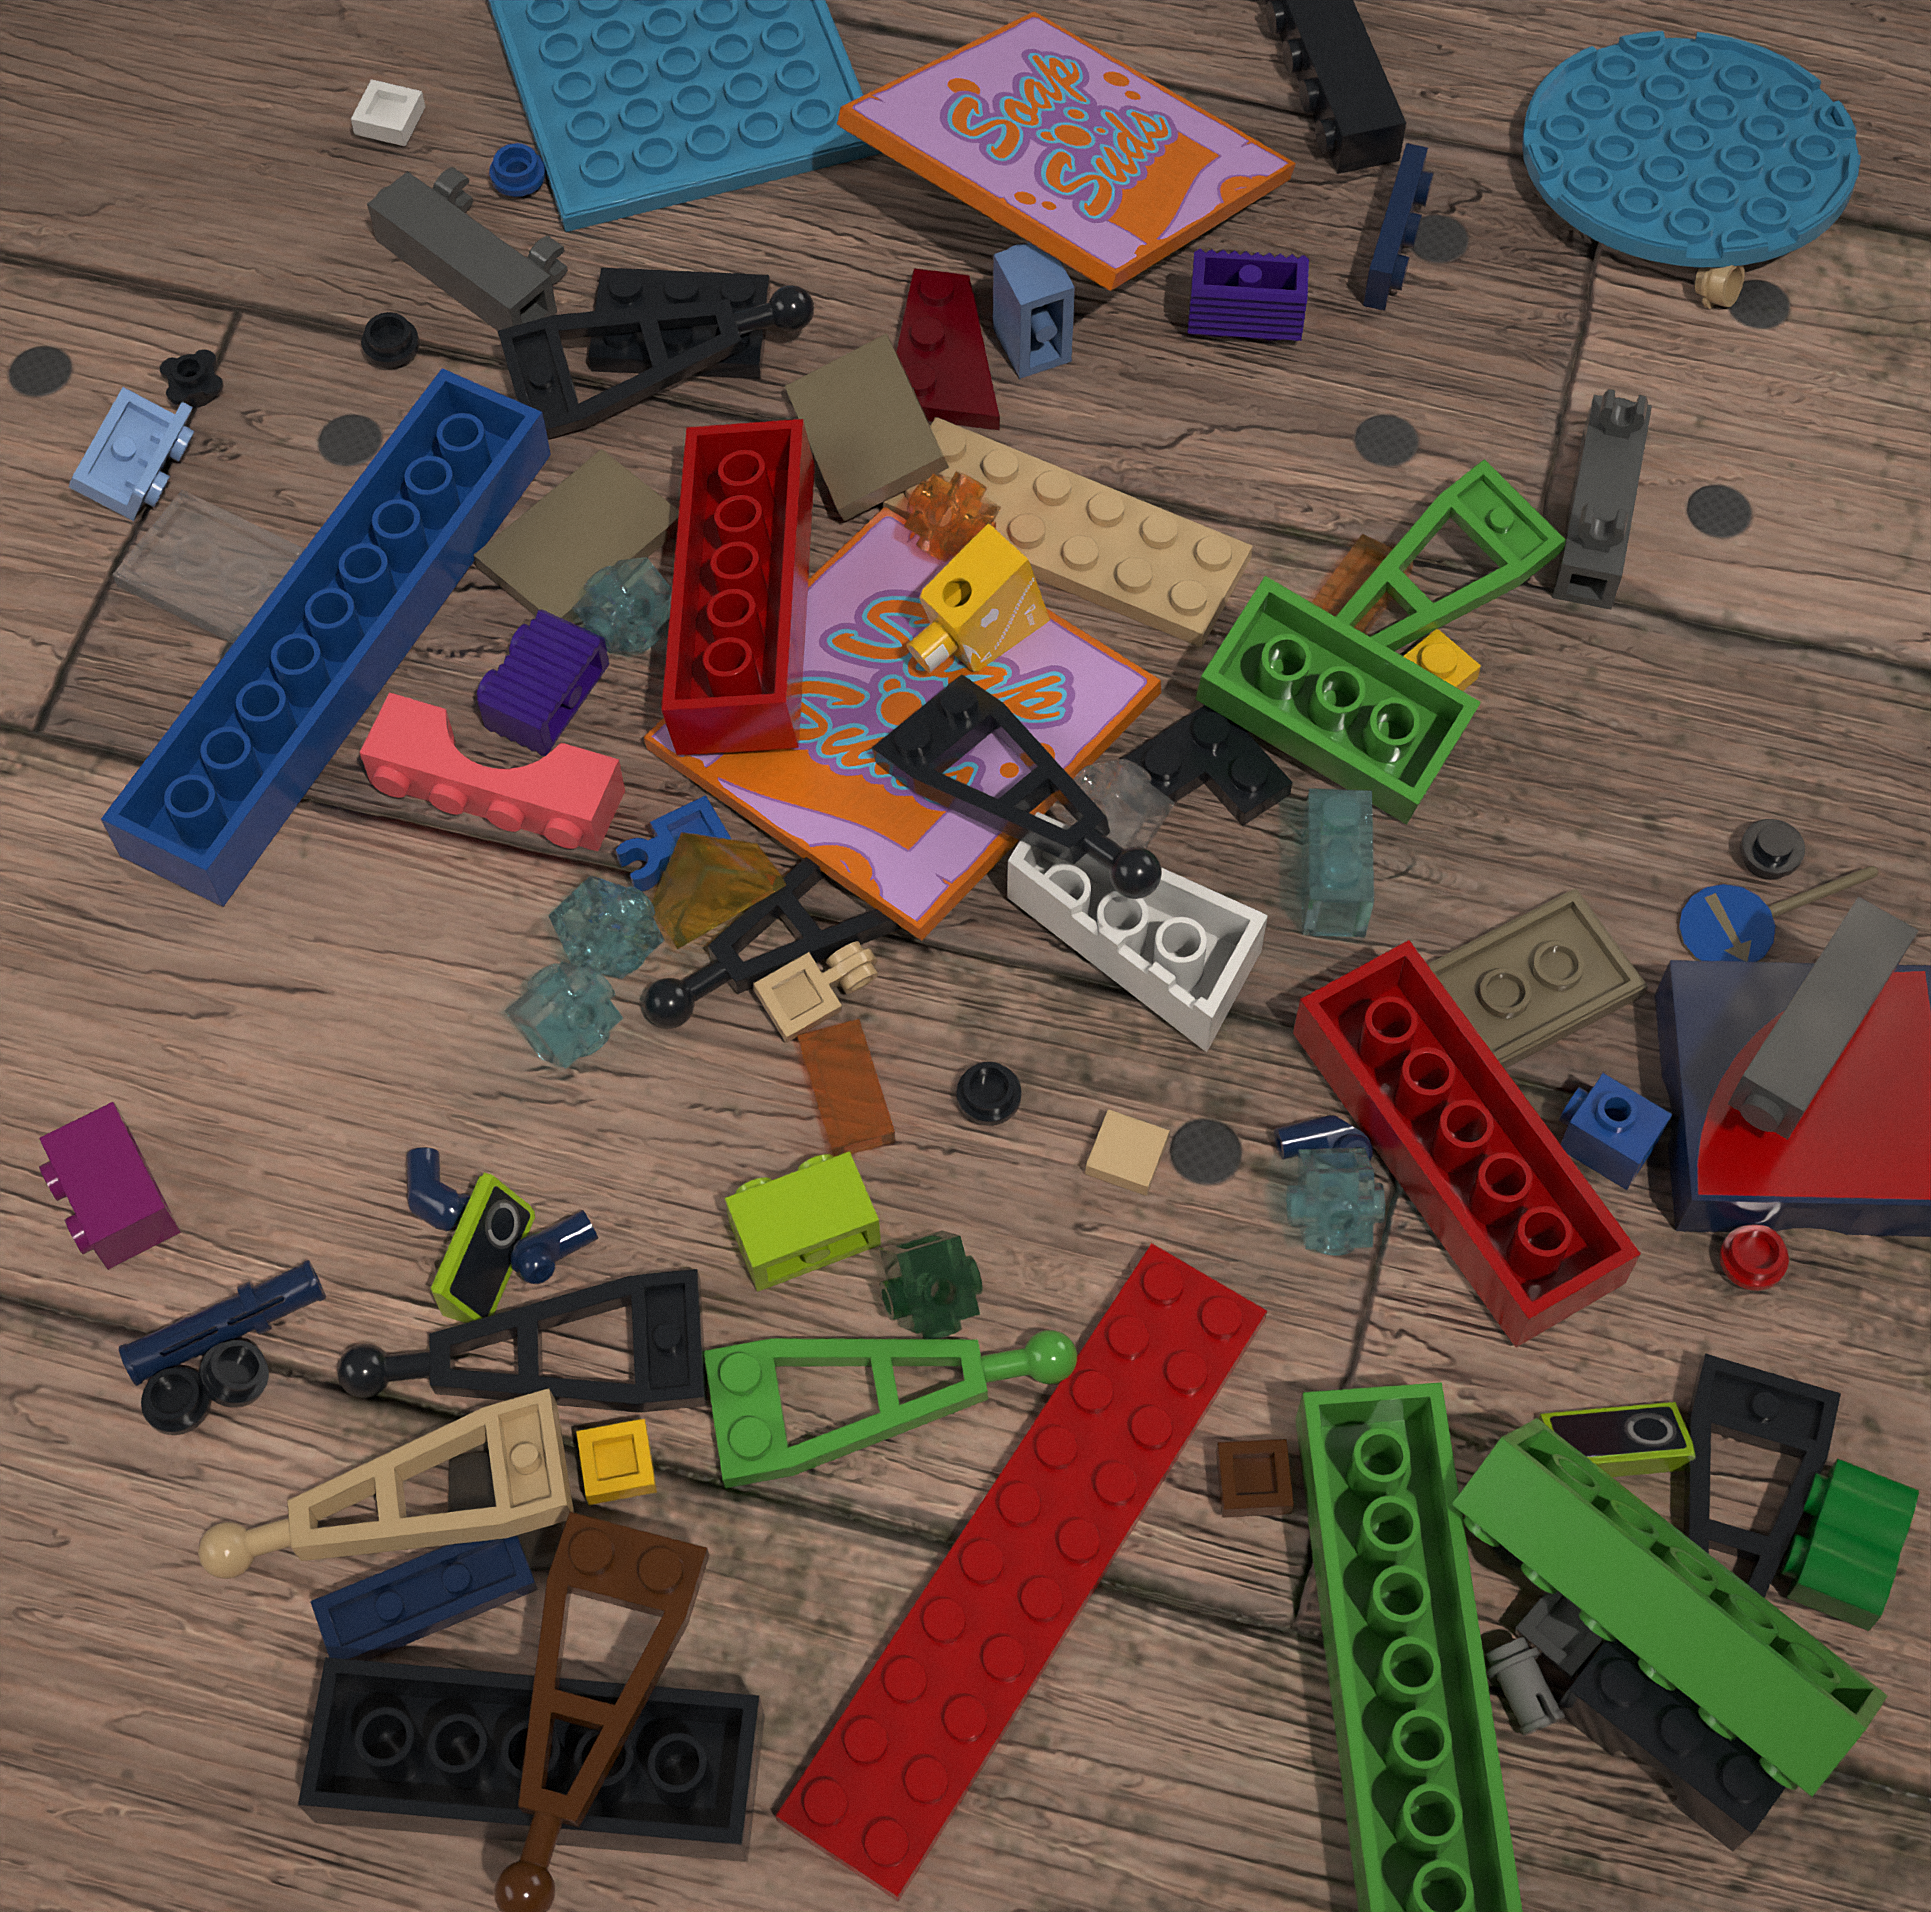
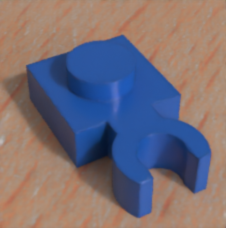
M706 795L651 821L650 825L654 838L650 840L632 838L624 841L615 849L621 867L637 860L647 862L643 868L630 874L632 885L636 892L646 891L654 887L660 881L662 873L668 869L673 868L678 879L682 881L736 855L734 842Z

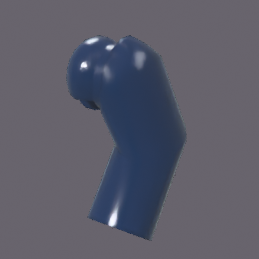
M1327 1115L1274 1129L1276 1146L1282 1160L1314 1152L1340 1169L1357 1171L1366 1167L1373 1156V1148L1369 1138L1357 1128L1334 1115Z
M432 1148L410 1150L406 1154L407 1192L410 1210L416 1217L438 1230L447 1232L452 1227L457 1229L471 1196L467 1194L458 1195L456 1190L441 1183L439 1151Z
M584 1210L547 1229L527 1236L515 1244L511 1254L512 1269L520 1273L521 1278L526 1283L540 1284L545 1282L553 1275L556 1267L555 1262L599 1239Z

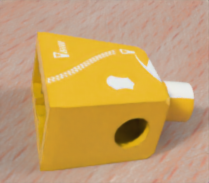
M987 524L921 591L919 599L930 625L908 642L906 646L915 660L929 673L952 654L971 671L983 669L1050 621L1029 559L993 526Z

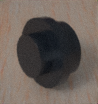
M393 312L381 313L371 318L366 324L361 338L365 357L371 363L386 368L401 366L409 362L416 355L420 344L417 330L413 324L402 315Z
M1763 819L1753 823L1745 831L1741 840L1740 851L1746 867L1752 874L1762 879L1776 880L1788 876L1798 869L1805 855V843L1800 833L1790 824L1777 819Z
M982 1062L971 1067L961 1076L957 1085V1103L961 1112L972 1122L985 1126L998 1125L1012 1118L1019 1109L1022 1096L1020 1082L1017 1076L1002 1064Z
M230 1340L215 1345L205 1354L199 1367L198 1378L202 1390L212 1401L225 1407L237 1408L253 1403L262 1395L268 1383L269 1370L263 1354L256 1346L243 1340Z
M173 1367L158 1372L149 1380L141 1397V1409L146 1421L156 1431L166 1435H181L197 1428L207 1417L212 1404V1400L204 1393L200 1386L198 1372L186 1367Z

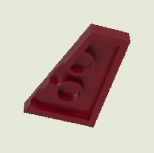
M914 268L896 352L928 422H933L937 417L957 426L1000 431V415L970 276L967 274Z

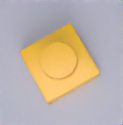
M1438 628L1403 656L1461 691H1464L1478 679L1481 669L1479 663Z
M645 1418L576 1431L585 1496L589 1505L657 1493Z

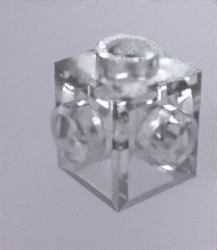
M1126 759L1088 765L1074 778L1078 786L1107 816L1110 834L1107 837L1124 849L1129 847L1147 849L1175 802L1150 784L1151 776L1146 770ZM1065 808L1061 816L1072 825L1077 822L1076 819Z

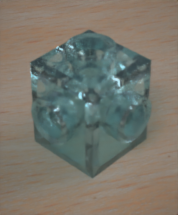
M647 557L618 560L613 566L609 565L600 569L587 580L583 587L586 594L572 607L574 612L584 622L582 628L605 639L608 653H641L653 646L664 633L661 626L670 618L672 588Z
M592 875L548 915L571 964L579 966L588 972L596 971L618 979H623L629 973L637 970L644 963L645 958L665 941L653 917L655 915L654 906L642 891L632 886L624 887Z
M563 961L560 964L548 965L537 972L527 984L529 990L505 1010L506 1014L541 1060L565 1069L579 1057L589 1056L599 1050L610 1038L609 1031L623 1019L611 1002V999L615 996L614 989L598 970L593 967L588 969Z
M1365 1148L1298 1149V1185L1287 1186L1286 1210L1288 1225L1299 1227L1305 1249H1316L1318 1252L1326 1255H1345L1353 1252L1355 1248L1373 1247V1223L1384 1222L1385 1197L1382 1183H1374V1170Z

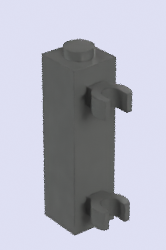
M450 167L442 172L432 189L407 171L390 186L381 189L375 198L367 203L378 243L495 330H502L557 313L552 284L561 280L568 271L567 266L556 259L564 252V247L547 235L534 244L527 258L464 213L471 207L474 201L470 195L461 190L469 184V178L454 167Z
M1608 389L1603 396L1594 394L1583 430L1564 531L1566 542L1564 551L1560 553L1552 596L1554 599L1609 610L1612 608L1623 575L1652 405H1648L1646 396L1639 395L1637 402H1631L1625 398H1615L1616 390Z
M1858 896L1743 1074L1728 1105L1740 1111L1743 1118L1752 1126L1767 1132L1774 1131L1788 1140L1899 965L1919 930Z

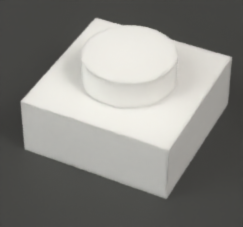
M371 79L351 117L354 134L406 146L425 109L423 93L419 90Z

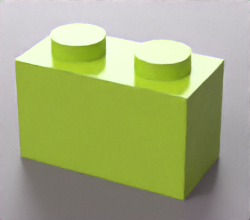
M850 1151L836 1157L830 1154L815 1156L802 1163L797 1171L774 1180L767 1177L751 1180L740 1186L734 1195L725 1198L729 1224L757 1292L881 1245L879 1218Z

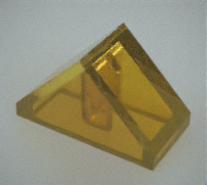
M681 832L651 902L650 909L678 950L786 886V883L757 843Z

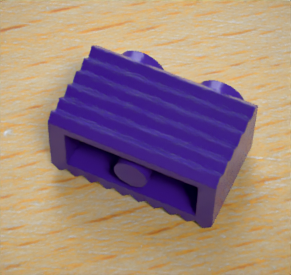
M1199 248L1194 252L1188 334H1204L1211 337L1264 338L1269 341H1301L1308 298L1309 259L1305 255L1296 258L1293 254L1286 258L1281 253L1276 257L1270 253L1262 256L1259 252L1251 256L1247 251L1240 255L1235 250L1230 254L1224 250L1216 253L1213 249L1205 253Z
M541 609L538 610L536 618L531 620L530 625L522 624L516 630L509 647L510 655L505 657L504 663L499 665L498 671L491 669L484 675L477 690V701L484 726L490 732L495 731L500 737L505 736L511 742L516 741L521 747L526 746L531 751H537L541 756H546L610 664L603 637Z

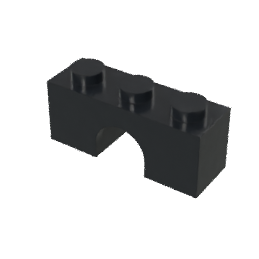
M1616 1639L1614 1642L1606 1640L1559 1702L1558 1707L1563 1711L1564 1718L1612 1757L1617 1751H1626L1654 1767L1669 1781L1677 1793V1798L1672 1804L1733 1852L1754 1833L1786 1787L1778 1783L1763 1769L1759 1762L1760 1754L1739 1737L1731 1740L1714 1731L1699 1715L1698 1709L1700 1706L1677 1687L1675 1690H1668L1649 1678L1638 1664L1640 1657Z

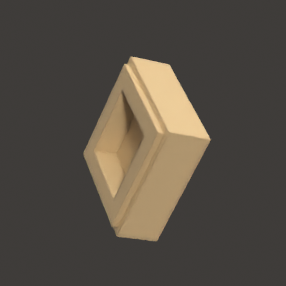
M1108 1109L1087 1161L1085 1175L1147 1196L1169 1140L1170 1130Z

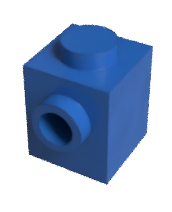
M1602 1073L1590 1093L1579 1087L1563 1110L1559 1121L1568 1127L1560 1145L1568 1155L1627 1190L1658 1144L1672 1114Z

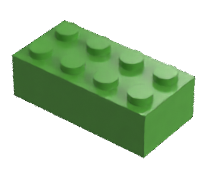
M1264 576L1201 675L1195 697L1197 701L1406 825L1481 703L1267 576Z

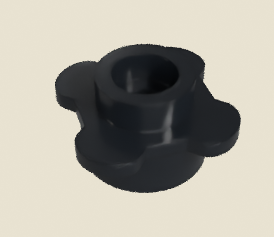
M202 349L198 350L195 354H186L179 358L170 357L162 362L160 372L168 380L169 388L166 390V396L171 403L180 405L184 402L193 408H198L212 402L217 394L222 391L223 381L220 376L215 374L214 366L217 364V359L212 351Z

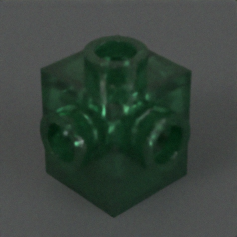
M941 1230L879 1249L887 1280L881 1281L879 1286L882 1303L891 1321L897 1320L899 1327L916 1334L922 1333L923 1339H937L961 1331L962 1325L960 1320L980 1315L976 1295L982 1294V1279L974 1258L971 1255H965L960 1235Z

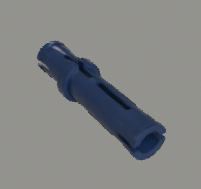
M310 1260L302 1262V1265L256 1286L251 1281L237 1287L238 1294L193 1315L184 1317L130 1344L119 1346L120 1357L135 1386H138L164 1369L173 1368L190 1359L199 1357L215 1345L234 1340L253 1330H256L258 1335H261L272 1329L271 1322L318 1300L326 1299L322 1284Z

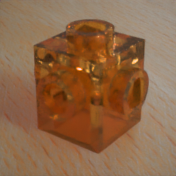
M956 470L953 477L932 474L929 481H921L913 491L907 504V511L911 514L904 527L920 536L916 543L917 547L931 556L947 562L951 555L955 557L987 524L996 528V521L994 520L1001 506L984 497L987 490L985 485ZM950 507L952 512L951 520L947 525L940 526L943 517Z

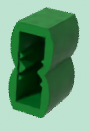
M1838 1458L1826 1476L1815 1472L1803 1511L1811 1515L1806 1538L1797 1534L1794 1535L1781 1568V1574L1792 1578L1787 1598L1870 1631L1882 1616L1896 1575L1900 1553L1915 1512L1919 1490Z

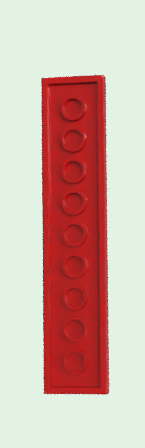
M1151 1243L1078 1354L1075 1369L1066 1379L1059 1383L776 1815L778 1823L899 1902L1266 1319L1267 1310Z

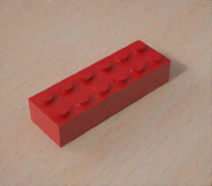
M803 419L686 427L661 709L676 755L799 748L815 465Z
M1410 940L1300 999L1293 1030L1294 1036L1362 1132L1369 1138L1374 1149L1515 1348L1626 1284L1641 1253Z

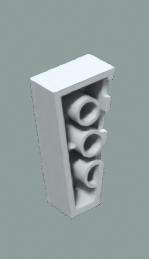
M1039 812L1035 814V816L1065 830L1070 828V826ZM1020 840L1008 860L1007 898L1207 1052L1261 953L1268 915L1164 868H1161L1162 876L1159 886L1152 894L1140 899L1127 898L1118 893L1113 887L1110 880V870L1089 855L1085 854L1079 861L1072 864Z

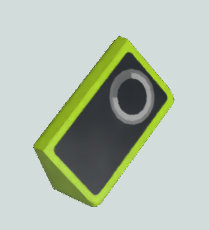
M483 1173L482 1176H479L430 1288L442 1316L463 1323L495 1314L513 1271L511 1264L512 1250L519 1240L528 1236L535 1220V1211L532 1207L491 1174Z
M1676 1402L1542 1413L1539 1416L1541 1422L1611 1477L1685 1471L1690 1460L1696 1458L1693 1442Z

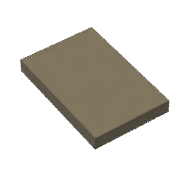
M887 333L785 386L798 419L804 420L809 445L835 506L844 521L949 468Z
M601 449L475 553L476 567L535 616L538 610L542 609L572 623L677 533L679 510Z
M1576 888L1427 964L1504 1069L1642 998L1648 988L1645 981Z

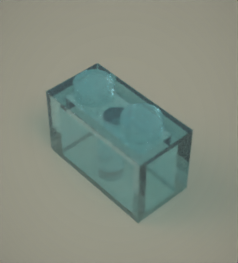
M1309 788L1302 821V935L1365 938L1374 904L1372 791Z

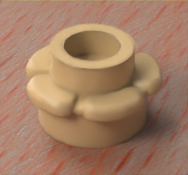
M1744 266L1699 267L1695 278V291L1697 294L1704 296L1702 299L1704 307L1712 309L1715 304L1730 307L1736 302L1744 282Z

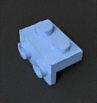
M122 387L73 474L68 487L134 521L143 503L145 502L155 507L165 489L170 476L161 472L168 457L179 462L189 445L195 431L185 425L193 407L182 402L177 412L173 414Z

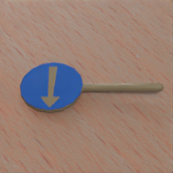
M1875 866L1866 867L1770 906H1767L1758 895L1740 886L1721 884L1706 887L1693 895L1681 912L1679 933L1683 946L1695 961L1760 962L1765 958L1774 943L1776 927L1774 917L1873 879L1878 875V869Z

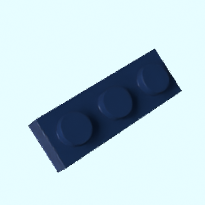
M1406 143L1370 265L1363 303L1365 307L1385 311L1391 288L1402 291L1410 259L1409 256L1401 255L1404 246L1410 248L1415 246L1422 214L1413 213L1415 205L1426 206L1434 175L1432 172L1424 171L1428 147Z
M516 1535L504 1539L446 1545L310 1602L329 1658L368 1661L537 1591L538 1588L519 1537Z

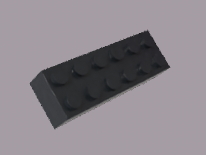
M325 1657L298 1806L314 1823L525 1842L533 1815L523 1813L518 1804L535 1676ZM560 1678L559 1691L615 1705L626 1684ZM655 1686L580 1827L562 1823L556 1845L748 1862L765 1720L760 1695ZM555 1719L546 1790L565 1795L568 1794L601 1731Z

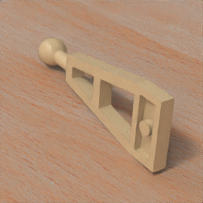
M548 1388L483 1407L287 1500L289 1516L287 1519L249 1530L242 1525L232 1522L217 1524L210 1528L200 1541L198 1550L200 1562L203 1568L212 1576L221 1579H231L243 1574L251 1566L254 1557L287 1547L292 1548L300 1561L504 1539L567 1521L569 1512L574 1513L557 1402ZM488 1441L496 1507L407 1517L403 1487L404 1480ZM376 1494L379 1521L318 1527L319 1520Z

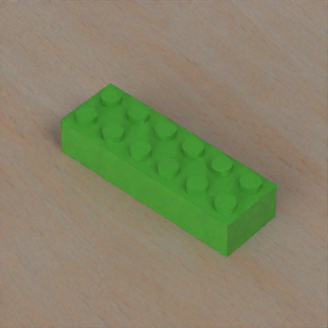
M1538 1418L1501 1437L1452 1503L1454 1507L1466 1515L1464 1524L1477 1538L1493 1547H1499L1501 1544L1523 1562L1521 1570L1530 1581L1548 1593L1556 1594L1559 1591L1581 1609L1579 1616L1590 1630L1607 1641L1614 1642L1616 1639L1621 1641L1640 1657L1638 1664L1649 1678L1668 1690H1675L1676 1687L1700 1706L1698 1713L1707 1725L1725 1738L1734 1740L1736 1737H1739L1761 1755L1759 1762L1763 1769L1778 1783L1789 1789L1796 1790L1800 1787L1812 1797L1868 1728L1888 1697L1878 1687Z

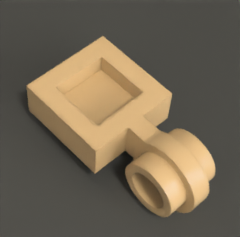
M859 941L840 948L826 960L830 969L824 973L820 971L808 952L754 983L753 990L786 1043L841 1012L842 1005L831 988L841 986L846 994H851L871 983L879 975L874 967L877 963V958L870 948L863 949Z

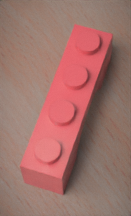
M390 692L359 752L370 784L386 795L396 798L408 795L429 801L439 810L449 814L459 815L462 812L486 818L493 825L506 831L516 832L520 829L543 835L552 843L567 849H575L580 846L598 852L625 793L619 759L565 743H560L540 760L518 768L497 769L477 764L465 757L456 748L455 737L445 708Z

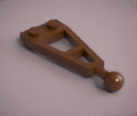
M569 1512L546 1583L518 1804L523 1813L533 1815L519 1861L507 1866L497 1878L494 1898L500 1912H548L555 1898V1883L548 1871V1867L562 1823L580 1827L689 1624L710 1556L707 1547ZM571 1594L662 1617L615 1705L559 1691ZM555 1719L601 1731L567 1795L546 1790Z

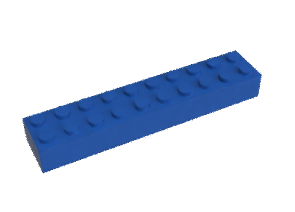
M443 368L439 371L101 818L120 857L222 907L225 906L475 561L474 554L488 543L551 456L541 411Z

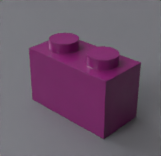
M113 1102L39 1138L50 1160L40 1165L39 1169L56 1201L65 1197L68 1198L75 1214L64 1220L82 1255L94 1250L107 1270L181 1233L129 1127Z

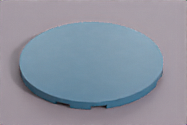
M1664 31L1631 34L1619 37L1618 44L1598 50L1591 46L1574 54L1555 67L1535 90L1525 117L1522 139L1524 162L1535 188L1546 203L1570 225L1590 238L1626 254L1654 262L1688 267H1727L1730 265L1741 266L1763 262L1788 254L1815 240L1835 223L1848 205L1858 177L1861 155H1858L1855 140L1857 130L1851 116L1839 100L1833 102L1820 89L1821 81L1797 63L1767 48L1747 41L1704 32H1696L1695 39L1665 38Z

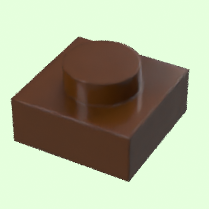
M1287 1439L1217 1443L1216 1460L1222 1518L1292 1513L1294 1504Z

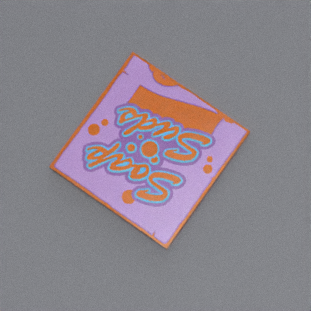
M1035 11L841 106L837 125L1109 291L1117 288L1289 181L1296 164Z
M884 507L808 579L799 748L676 755L664 718L643 738L647 750L803 859L805 857L809 858L820 867L823 873L922 941L1019 840L915 793L876 764L872 747L962 674L1003 702L1076 782L1161 694V680L1047 609L1050 621L980 671H971L952 654L929 673L915 660L906 644L930 625L919 599L921 591L958 552ZM993 731L942 774L999 799L1028 775L1031 770L1004 740ZM1051 794L1034 808L1030 814L1035 815L1036 812L1045 814L1057 799Z

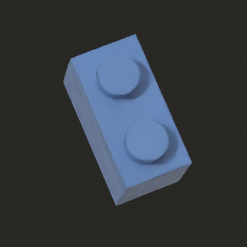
M1030 242L1017 244L1005 251L995 253L993 258V330L1019 379L1072 362L1075 287L1061 261Z

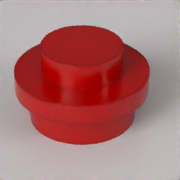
M1744 1225L1734 1229L1727 1235L1720 1248V1264L1724 1273L1733 1283L1747 1290L1761 1291L1775 1286L1783 1278L1788 1268L1789 1254L1782 1238L1773 1229L1763 1225Z

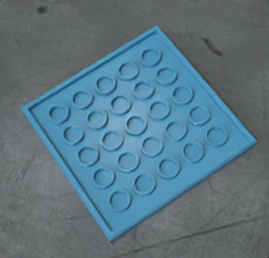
M487 0L539 156L544 163L546 177L565 232L882 154V152L837 125L841 106L863 96V92L825 0Z

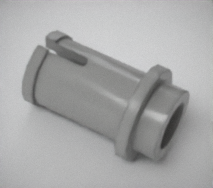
M1524 1637L1504 1644L1486 1654L1491 1668L1486 1673L1489 1678H1497L1521 1727L1520 1731L1523 1736L1534 1733L1536 1729L1541 1730L1563 1719L1565 1715L1559 1709L1535 1660L1540 1655L1538 1648L1530 1649Z

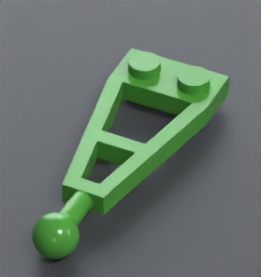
M1484 459L1434 500L1336 617L1356 628L1387 592L1410 616L1376 633L1371 638L1396 651L1519 587L1564 551L1566 539ZM1451 518L1500 568L1433 603L1403 572L1448 519Z
M1044 1330L1033 1335L1026 1343L1025 1348L981 1356L978 1340L765 1339L705 1350L704 1357L723 1483L725 1488L797 1475L989 1400L986 1385L988 1382L1030 1375L1033 1379L1043 1384L1052 1385L1060 1383L1075 1369L1077 1363L1075 1345L1062 1332ZM872 1366L880 1413L789 1447L776 1367ZM893 1366H962L964 1381L900 1405Z

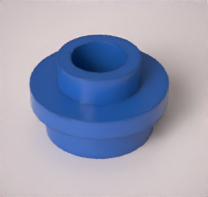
M520 143L509 144L500 148L494 155L489 170L494 188L500 193L512 197L526 196L535 192L543 184L546 175L544 163L539 155L531 147Z

